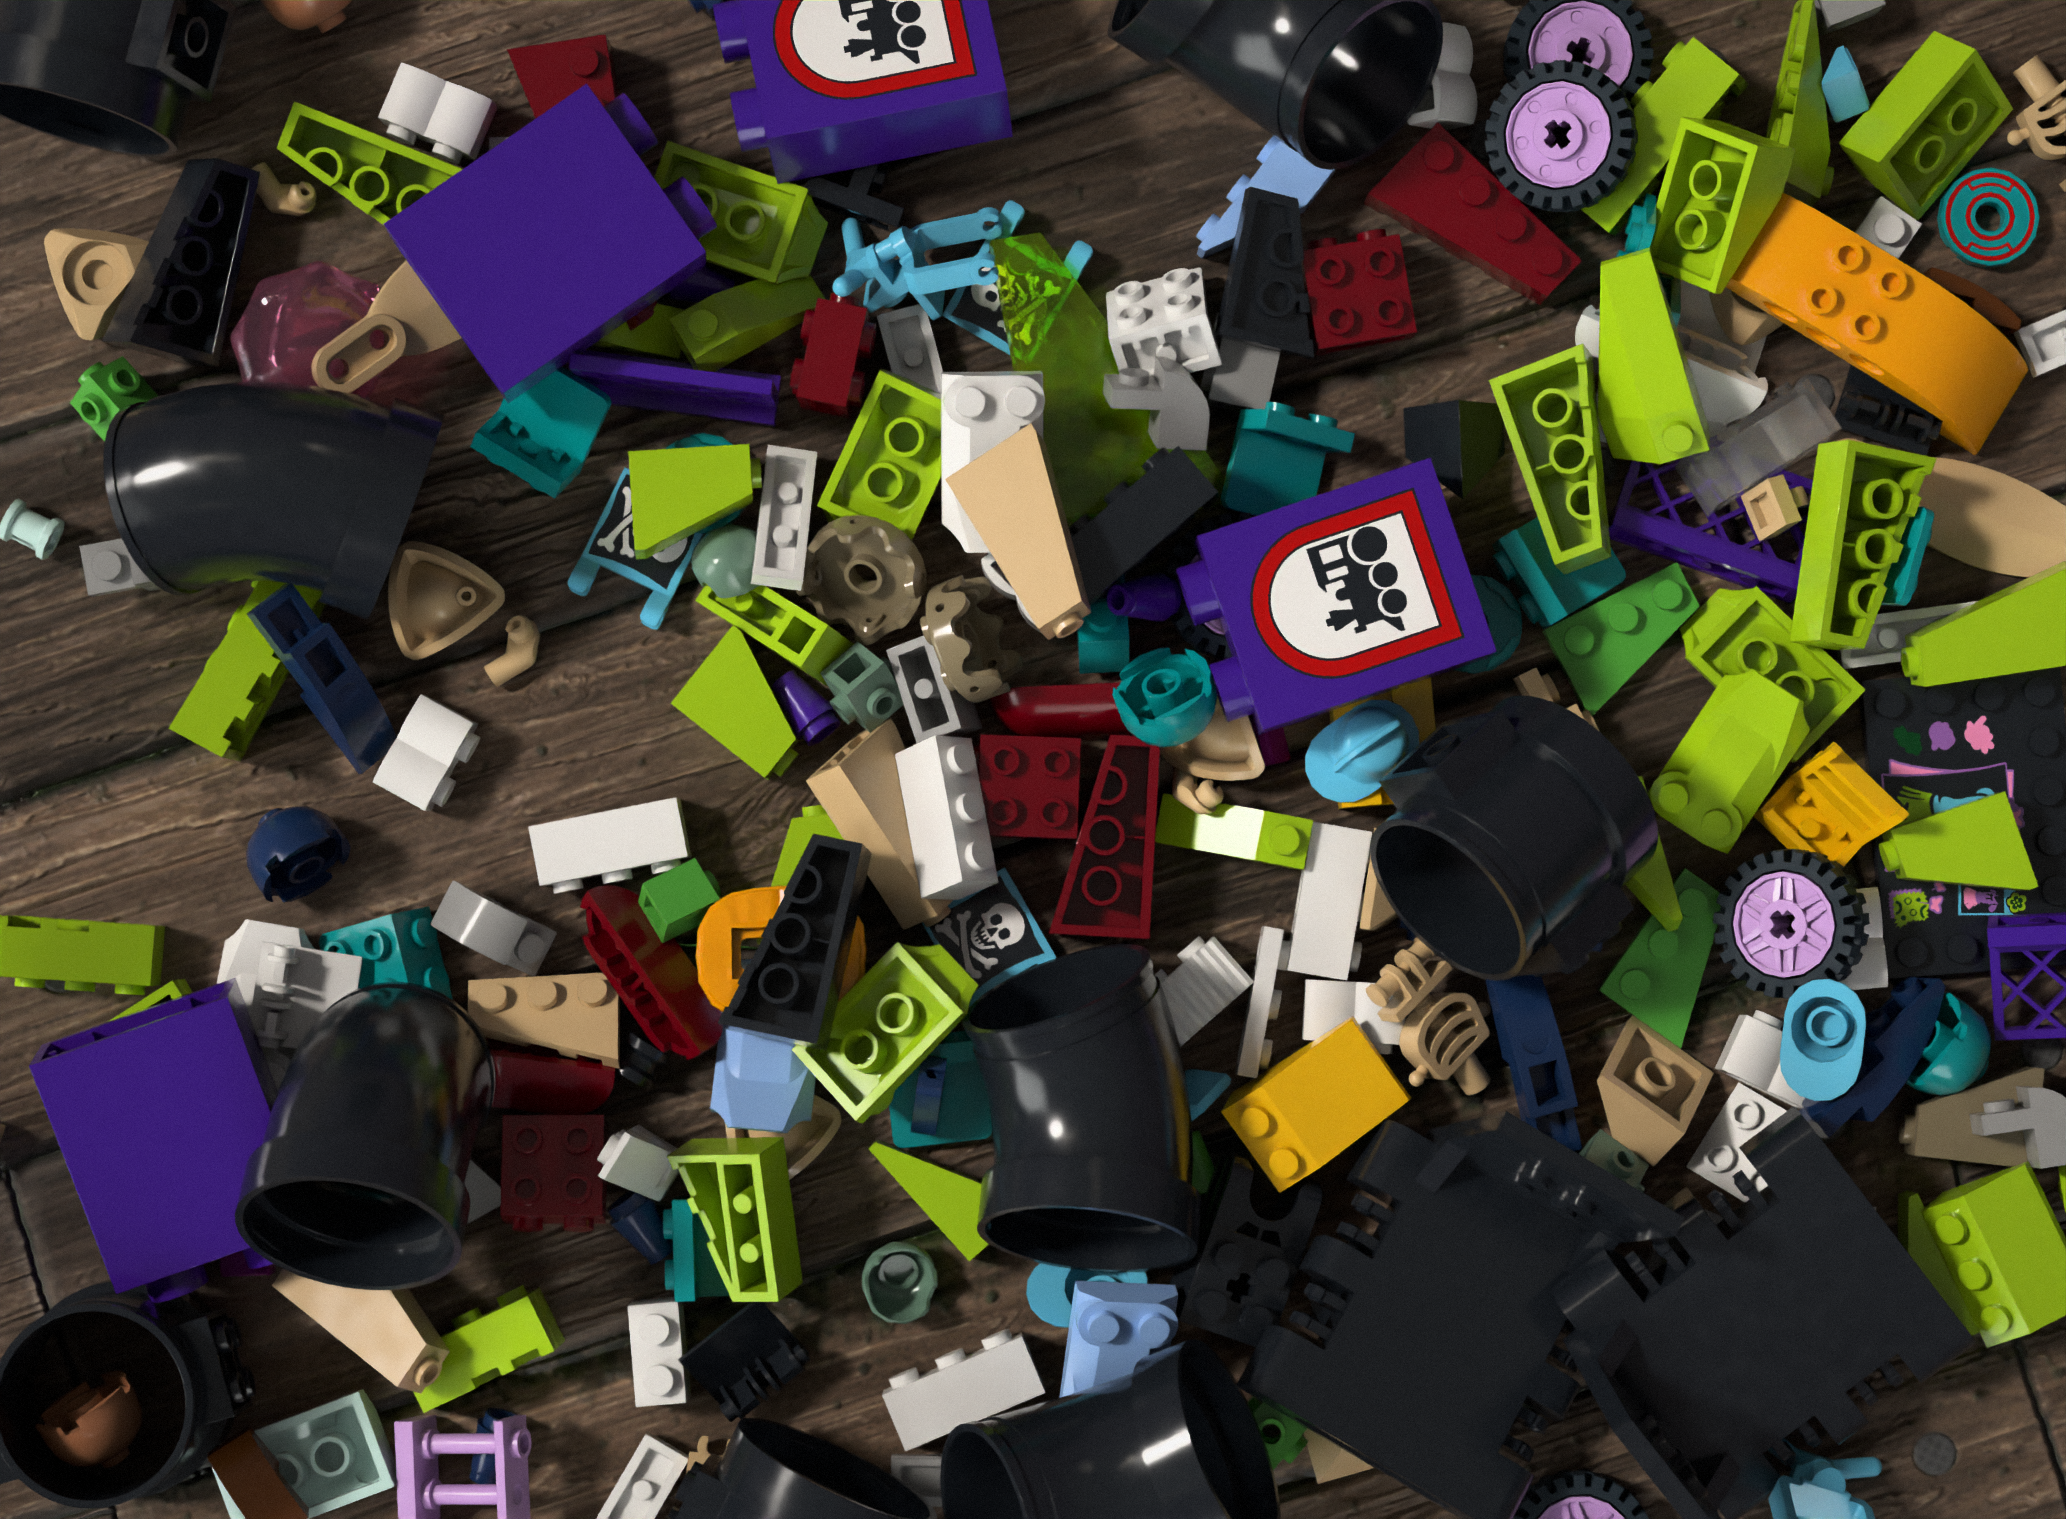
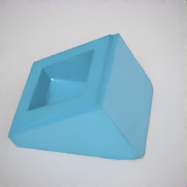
M1844 46L1836 48L1824 74L1822 90L1833 120L1840 122L1869 110L1868 106H1870L1858 69L1848 49L1844 48Z
M1197 1069L1185 1071L1192 1121L1201 1115L1231 1084L1230 1081L1232 1079L1227 1074Z

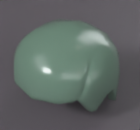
M733 524L724 525L709 531L694 547L691 556V568L702 587L708 585L719 598L744 595L760 586L751 584L757 533L751 528Z
M889 1242L873 1252L866 1261L862 1273V1289L871 1311L887 1323L908 1324L929 1312L932 1296L938 1287V1275L934 1262L928 1252L910 1242Z

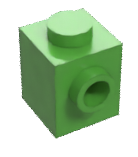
M693 858L644 882L638 904L661 942L665 943L699 926L709 907L720 899L721 890L714 875L709 870L703 872L696 858Z

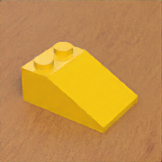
M1352 1016L1266 1070L1257 1078L1252 1079L1233 1091L1221 1112L1280 1193L1321 1168L1407 1103L1411 1097Z

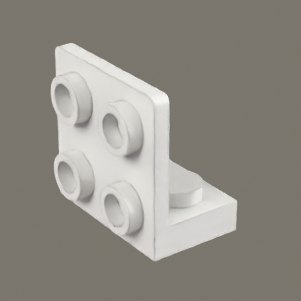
M1186 268L1174 269L1164 274L1161 278L1142 283L1129 281L1119 285L1115 290L1106 293L1108 338L1118 370L1138 368L1149 372V375L1154 376L1156 356L1174 360L1185 367L1190 373L1222 365L1221 354L1207 311L1205 281L1201 268L1190 270Z

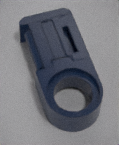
M928 1055L920 1064L911 1133L936 1136L947 1058Z

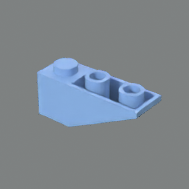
M1272 136L1256 158L1262 163L1258 171L1251 179L1245 174L1241 176L1226 197L1232 204L1224 215L1220 218L1213 213L1196 235V238L1202 241L1198 247L1197 255L1204 259L1234 245L1245 189L1254 187L1297 198L1299 212L1302 214L1333 176L1336 169L1328 170L1314 166L1298 152L1289 148L1275 136Z

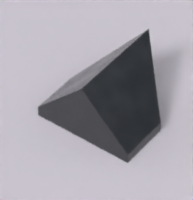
M1454 400L1403 408L1405 458L1415 463L1431 457L1438 481L1462 500L1505 454L1504 422L1496 403Z

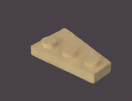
M603 973L468 980V1014L480 1027L485 1037L525 1047L535 1044L557 1049L559 1055L577 1059L578 1055L602 1060L605 1066L620 1069V996Z

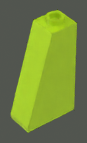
M2066 561L1906 634V647L1901 649V665L1904 675L1910 677L1911 685L1928 687L2066 666Z

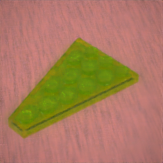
M1041 233L992 240L989 243L990 254L995 256L994 267L999 270L996 284L1013 371L1043 372V391L1045 396L1043 440L1048 449L1068 527H1070L1086 513L1093 519L1108 506L1103 501V498L1121 482L1126 480L1132 486L1146 474V471L1141 466L1160 450L1156 448L1148 434L1150 410L1117 409L1109 406L1103 395L1104 374H1119V370L1108 338V322ZM1183 450L1218 491L1219 500L1211 507L1222 506L1221 495L1225 477L1204 450Z

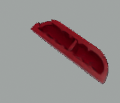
M1121 682L1010 688L1011 691L987 699L990 710L997 721L1008 731L1018 736L1077 738L1110 736V734L1133 735L1122 722L1112 695L1113 687L1117 690Z
M611 885L598 886L588 890L580 905V908L586 909V923L589 932L582 936L588 952L645 1034L663 1053L671 1050L679 1055L686 1056V1059H692L708 1051L718 1042L722 1035L723 1026L718 1024L722 1011L710 1004L698 983L697 969L675 938L665 943L661 942L638 904L639 895L634 892Z
M485 1037L492 1053L496 1076L492 1107L552 1115H582L601 1106L613 1089L616 1068L603 1065L602 1060L578 1055L577 1059L559 1055L557 1049L535 1044L525 1047Z

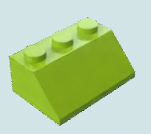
M1933 31L1869 106V110L1863 113L1838 144L1858 173L1908 215L1919 220L2010 114L2013 107L1975 48Z
M2029 1161L1944 1191L1929 1203L1925 1209L1921 1210L1987 1348L2031 1334L2066 1315V1237Z

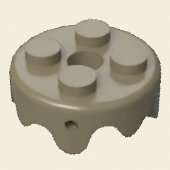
M844 516L829 522L819 530L807 547L801 591L796 590V593L799 596H808L811 599L819 620L829 626L833 624L846 625L855 632L856 642L858 641L862 645H869L893 630L904 628L911 620L923 600L927 587L926 567L923 557L914 542L891 523L871 516ZM863 564L872 568L877 575V580L869 581L860 577L856 572L855 565Z
M963 575L937 584L930 589L925 603L926 616L921 617L920 625L925 639L934 647L941 664V676L948 690L951 692L957 690L968 701L979 703L1011 691L1008 682L1004 681L1023 667L1024 660L1017 651L1001 649L999 637L1004 625L1001 617L986 614L977 607V603L991 592V582L985 577L964 579Z

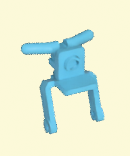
M986 207L977 213L922 223L911 229L902 226L890 233L887 239L880 243H873L866 248L860 222L855 218H847L841 225L847 255V267L845 273L833 282V291L839 297H846L861 287L863 283L867 282L863 306L867 308L869 313L883 306L890 308L897 305L910 292L934 321L943 315L945 290L974 284L991 285L998 280L999 270L994 267L995 256L990 253H980L970 258L928 265L924 252L929 249L980 239L991 240L999 237L1002 234L1003 227L1001 222H997L999 211L992 207ZM986 221L995 222L992 226L984 224ZM981 267L991 268L986 272L980 270Z
M1785 1438L1782 1439L1796 1453L1798 1461L1790 1466L1792 1469L1789 1477L1783 1475L1777 1480L1768 1498L1773 1519H1875L1872 1507L1864 1500L1852 1497L1845 1490V1479L1878 1476L1882 1471V1463L1878 1458L1860 1457L1833 1460L1798 1449ZM1772 1447L1768 1449L1770 1453L1784 1463Z

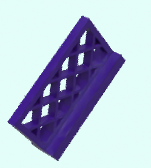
M591 350L583 351V355L574 353L570 355L569 369L571 372L605 392L610 397L612 406L771 427L776 425L782 381L780 375L721 368L716 372L694 370L689 363Z
M1710 444V450L1677 459L1656 470L1652 463L1630 460L1613 513L1608 520L1609 536L1611 540L1672 562H1677L1678 564L1748 589L1757 586L1765 595L1791 603L1797 594L1805 534H1802L1799 527L1807 523L1808 515L1802 517V521L1778 535L1791 532L1799 548L1795 564L1778 559L1768 542L1774 538L1759 542L1741 499L1743 492L1736 479L1749 473L1760 476L1763 480L1783 474L1789 489L1803 486L1805 492L1810 495L1813 480ZM1704 456L1716 461L1723 477L1702 487L1690 462ZM1642 465L1646 474L1637 478L1640 466ZM1729 466L1738 468L1740 470L1732 472ZM1681 467L1693 491L1671 501L1659 476ZM1650 481L1662 504L1647 512L1628 505L1633 488ZM1728 484L1740 508L1718 518L1705 493ZM1697 498L1709 522L1697 528L1683 525L1675 507ZM1666 512L1669 519L1658 515ZM1744 515L1756 539L1743 545L1731 542L1721 524ZM1713 529L1716 536L1708 534L1706 531ZM1760 546L1762 552L1753 550L1752 548Z
M2066 912L1988 916L1987 936L1990 955L1995 1040L2066 1038V1024L2052 1013L2054 1008L2066 997V978L2049 964L2060 950H2066ZM2034 951H2048V952L2044 955L2043 958H2041V957H2040L2036 952H2034ZM2023 952L2036 965L2017 983L2001 969L2000 953ZM2042 969L2064 987L2046 1006L2024 989ZM2002 981L2012 989L2004 998ZM2017 995L2039 1012L2027 1026H2005L2004 1009ZM2046 1018L2053 1025L2039 1024Z

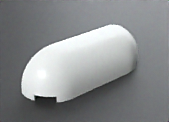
M1589 305L1582 312L1576 326L1575 343L1576 346L1583 343L1591 353L1593 369L1598 374L1600 309H1595L1592 305ZM1677 325V331L1707 420L1730 422L1744 418L1755 411L1767 393L1768 383L1765 377L1758 378L1746 366L1749 357L1729 345Z

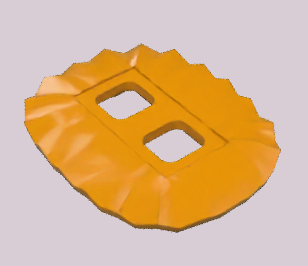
M786 886L758 887L729 893L711 905L703 917L697 930L695 955L698 983L710 1004L723 1012L725 1007L729 1006L739 986L737 983L744 971L741 966V943L745 939L763 938L761 936L769 920L773 919L784 897L783 892ZM857 916L838 1002L865 975L867 949L864 924L859 916Z

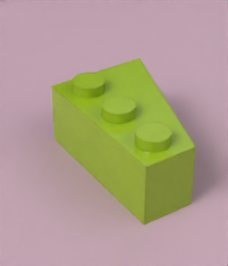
M0 915V977L15 978L14 986L45 988L46 980L65 981L64 990L95 992L96 983L115 984L114 993L145 995L146 986L161 985L165 926Z
M784 1137L691 1139L667 1155L672 1169L679 1170L690 1194L687 1202L692 1213L699 1214L710 1241L706 1243L732 1302H779L803 1283Z
M521 1285L496 1298L500 1307L484 1315L476 1307L451 1320L455 1329L440 1336L450 1352L442 1362L439 1376L431 1385L425 1387L421 1394L414 1392L423 1413L472 1391L500 1375L503 1376L512 1372L518 1366L539 1356L543 1357L552 1353L565 1342L540 1287L527 1293L524 1285Z

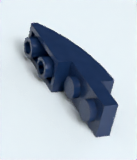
M286 583L247 613V615L304 690L300 694L302 699L358 774H363L388 753L397 738L395 731L373 688L329 623L320 622L293 584Z
M1524 975L1498 981L1486 979L1503 1059L1509 1063L1521 1120L1572 1151L1582 1149L1573 1108L1578 1106L1574 1085L1558 1025L1542 977Z
M1906 978L1894 986L1891 990L1892 996L1880 1008L1872 1010L1865 1015L1866 1032L1862 1064L1856 1082L1845 1094L1833 1100L1813 1101L1805 1098L1802 1102L1803 1108L1799 1110L1820 1138L1832 1136L1848 1119L1873 1122L1891 1103L1908 1080L1931 1037L1946 987L1941 979Z

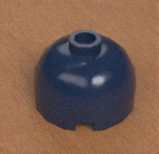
M308 806L288 807L285 809L276 808L266 813L260 819L257 828L248 842L246 851L247 867L257 887L267 901L273 902L272 896L279 895L283 903L292 902L311 894L332 879V874L326 872V870L334 865L337 859L344 865L349 857L351 846L338 825L327 814Z

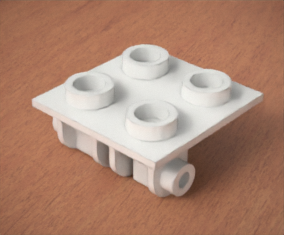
M262 941L250 1014L256 1031L255 1035H257L259 1040V1046L268 1048H279V1046L297 1049L310 1028L333 1003L358 989L363 957Z
M1738 1082L1686 1167L1741 1201L1747 1202L1749 1198L1743 1196L1736 1187L1733 1175L1742 1170L1758 1192L1768 1185L1739 1147L1787 1112V1110Z

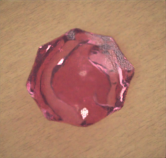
M314 261L295 270L261 280L257 284L242 317L230 337L242 382H283L318 386L313 378L311 369L315 354L319 349L367 315L370 306L380 291L378 285L353 276L324 261ZM375 330L371 333L369 339L371 346L378 349L383 345L384 335L380 330ZM337 358L330 363L329 372L334 378L339 377L344 371V365ZM383 370L351 392V394L369 399Z

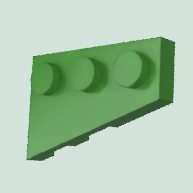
M1676 562L1542 632L1583 711L1587 709L1593 716L1700 605Z
M1682 868L1673 881L1683 917L1678 930L1668 932L1650 913L1597 989L1601 994L1635 1016L1678 1048L1682 1047L1714 940V933H1716L1718 924H1713V916L1715 912L1720 911L1721 905L1716 903L1720 892L1686 868Z

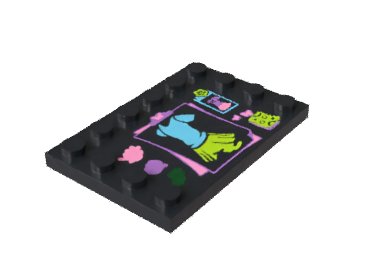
M2060 667L1928 687L1911 685L1910 677L1859 681L1858 683L1866 689L1859 696L1865 770L1879 786L1909 813L1907 818L1896 826L1993 793L2005 791L2039 886L2031 890L2014 891L1897 879L1895 871L1888 872L1882 861L1879 851V844L1884 842L1882 834L1872 840L1875 885L1878 887L1881 903L1888 979L1991 971L1987 936L1988 916L2066 912V725ZM2060 950L2049 964L2051 966L2066 965V950ZM2048 951L2034 952H2036L2041 958H2043ZM2023 952L2000 953L2002 970L2033 968L2036 965Z

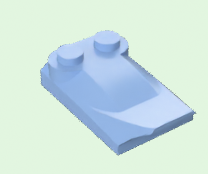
M752 959L741 960L742 968L745 969ZM723 1027V1032L717 1046L710 1110L711 1112L718 1113L723 1118L727 1128L788 1133L793 1126L801 1121L811 1122L816 1077L791 1050L796 1044L729 1031Z
M1075 1281L1059 1398L1131 1374L1140 1359L1169 1348L1171 1340L1176 1335L1178 1329V1318L1176 1315L1178 1292L1176 1286L1168 1284Z

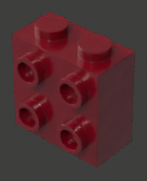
M1375 229L1357 234V241L1338 244L1337 238L1331 237L1307 243L1308 250H1303L1302 271L1305 293H1308L1310 312L1307 315L1315 356L1413 339L1417 329L1400 234L1387 236L1386 229Z
M831 293L830 300L817 299L815 311L806 309L800 336L803 339V346H807L805 358L795 359L790 379V388H793L792 394L796 395L801 409L850 419L852 407L861 409L867 384L865 373L860 372L863 359L872 360L878 331H875L876 324L870 322L867 308L859 306L860 299L849 295L839 297L835 293Z
M980 734V746L973 745L990 837L1077 840L1081 738Z
M503 1115L500 1216L505 1224H513V1230L519 1232H539L543 1230V1224H563V1230L587 1232L594 1230V1223H606L607 1181L598 1176L604 1164L597 1161L599 1154L608 1141V1123L604 1115Z

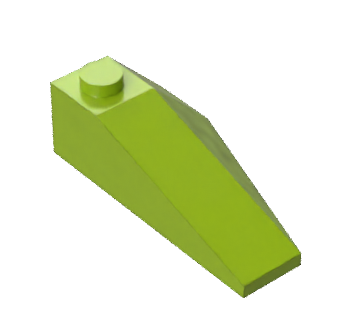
M1798 0L1793 8L1765 138L1795 149L1783 193L1812 207L1820 200L1821 196L1826 197L1833 181L1834 167L1827 166L1831 150L1825 95L1822 90L1823 75L1815 0Z
M1649 247L1601 262L1598 417L1613 458L1663 464L1710 450L1709 424Z

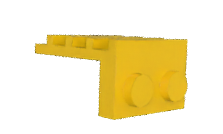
M1832 742L1824 751H1819L1812 759L1809 758L1800 767H1795L1758 808L1754 817L1787 849L1818 852L1828 856V860L1837 861L1844 867L1864 844L1904 821L1909 813L1854 762L1837 743Z

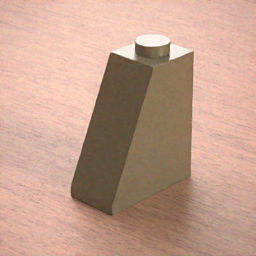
M2021 1066L1976 1081L1966 1089L1952 1095H1933L1909 1103L1908 1114L1903 1113L1901 1115L1898 1128L1899 1143L1905 1144L1904 1153L1913 1156L2011 1167L2027 1162L2023 1130L1987 1136L1972 1134L1969 1114L1984 1112L1983 1103L1994 1100L2014 1099L2015 1107H2018L2016 1086L2043 1088L2045 1069Z

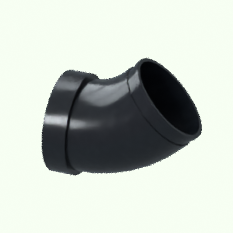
M1117 0L1108 25V37L1151 65L1159 64L1164 60L1243 113L1289 148L1298 152L1314 166L1333 170L1351 166L1369 157L1384 146L1408 121L1426 94L1435 75L1442 51L1443 24L1438 9L1430 0Z
M235 382L199 386L161 395L147 402H139L122 408L113 417L109 425L103 453L104 479L109 505L120 536L135 563L149 580L170 594L186 596L200 592L205 588H215L235 582H283L320 591V603L368 620L414 506L439 435L444 415L397 397L394 398L392 405L389 406L351 393L318 386L283 382Z
M1113 944L1077 951L1027 969L983 994L968 1008L967 1015L962 1019L965 1032L972 1040L973 1052L984 1081L989 1101L994 1141L993 1167L984 1173L982 1178L977 1232L980 1237L991 1246L1019 1258L1057 1267L1087 1271H1152L1174 1267L1191 1260L1198 1250L1202 1197L1198 1190L1192 1186L1193 1134L1189 1091L1174 1021L1160 980L1154 974L1153 962L1149 951L1142 946L1133 944Z
M384 982L356 989L337 1000L321 1015L296 1049L277 1092L263 1143L250 1155L246 1163L235 1211V1224L241 1237L255 1252L273 1264L299 1276L325 1284L363 1290H399L422 1286L444 1277L456 1267L462 1254L470 1212V1196L464 1185L477 1136L489 1116L495 1094L496 1076L492 1053L483 1032L474 1019L459 1004L444 994L422 985L407 982Z
M1189 1339L1140 1359L1136 1363L1133 1373L1051 1401L988 1417L982 1422L972 1421L960 1424L949 1434L941 1460L940 1486L944 1519H1281V1511L1271 1460L1253 1412L1242 1390L1236 1387L1237 1382L1225 1363L1208 1345L1196 1339Z

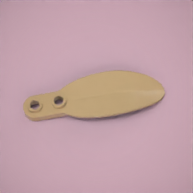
M406 260L390 276L378 292L367 315L317 351L312 361V375L319 387L351 393L394 363L399 357L420 355L437 350L461 339V336ZM375 330H380L384 335V343L378 349L373 348L369 340L371 333ZM338 358L344 365V371L339 377L334 378L329 372V365L334 359Z
M1844 438V439L1836 440V441L1854 440V441L1862 442V441H1859V440L1853 439V438ZM1936 459L1931 475H1925L1918 496L1922 497L1919 507H1925L1934 512L1932 535L1927 546L1969 566L1997 574L2029 578L2066 561L2065 505L2026 483L1992 469L1953 459Z

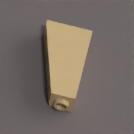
M1030 423L945 480L1035 625L1050 640L1054 636L1063 638L1072 634L1084 623L1082 618L1092 612L1048 449L1042 437Z
M890 718L881 723L871 733L864 730L856 734L813 773L806 782L843 839L862 843L872 853L867 875L903 930L921 922L926 927H930L949 915L951 909L948 905L953 900L921 898L895 754L905 750L896 725Z
M285 1269L281 1271L272 1284L275 1289L395 1386L421 1394L425 1387L431 1385L439 1376L442 1362L450 1351L408 1288L399 1290L346 1288L314 1281Z

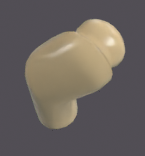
M266 162L251 168L260 172L256 192L267 209L272 213L301 216L309 213L314 208L317 193L310 183L300 181L299 185L282 184Z
M517 615L507 622L505 629L508 632L506 653L484 666L486 673L496 687L501 686L530 668L536 661L540 634L535 622L529 620L526 616Z
M1174 768L1172 782L1173 797L1200 815L1215 812L1216 805L1220 804L1224 798L1221 787L1218 786L1214 789L1212 780H1205L1198 786L1197 776Z

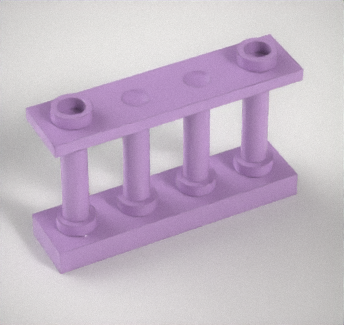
M418 1415L395 1421L398 1519H441V1505H497L498 1519H530L528 1456L531 1451L532 1442L530 1432L526 1427V1415H514L493 1421L494 1433H439L436 1415ZM439 1454H495L496 1484H442L439 1480Z

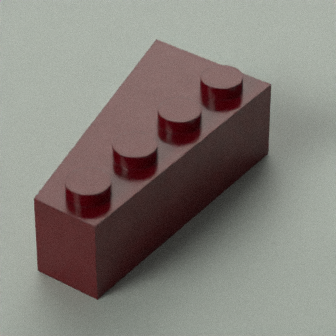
M606 34L507 49L535 119L585 84H588L603 106L619 96L613 50Z
M1438 122L1368 193L1363 203L1378 213L1382 212L1400 222L1401 226L1417 235L1419 233L1445 248L1446 252L1461 260L1462 258L1485 271L1486 275L1539 305L1548 298L1582 261Z
M1110 734L1050 927V934L1150 939L1160 747L1146 744L1136 736Z

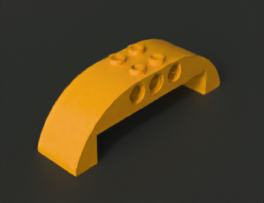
M1782 193L1780 201L1726 285V288L1938 417V420L1942 421L1939 434L1973 455L1978 454L2028 372L2027 364L2015 346L1995 326L1968 304L1850 229L1785 193Z

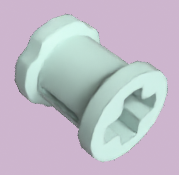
M16 499L9 506L0 523V539L6 542L13 539L35 550L36 557L44 560L49 558L55 550L63 533L65 522L59 518L50 520L28 509L27 502Z

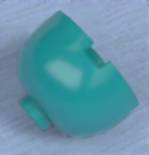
M1159 648L1138 656L1120 672L1121 683L1117 690L1113 687L1112 695L1127 730L1144 743L1157 747L1183 744L1201 734L1212 720L1217 700L1216 686L1206 659L1195 651L1185 649L1186 655H1171L1169 648Z
M1944 993L1946 997L1942 999L1931 1037L1920 1060L1906 1081V1084L1929 1095H1952L1960 1092L1979 1080L1988 1068L1991 1049L1989 1028L1981 1015L1966 1002L1951 993Z

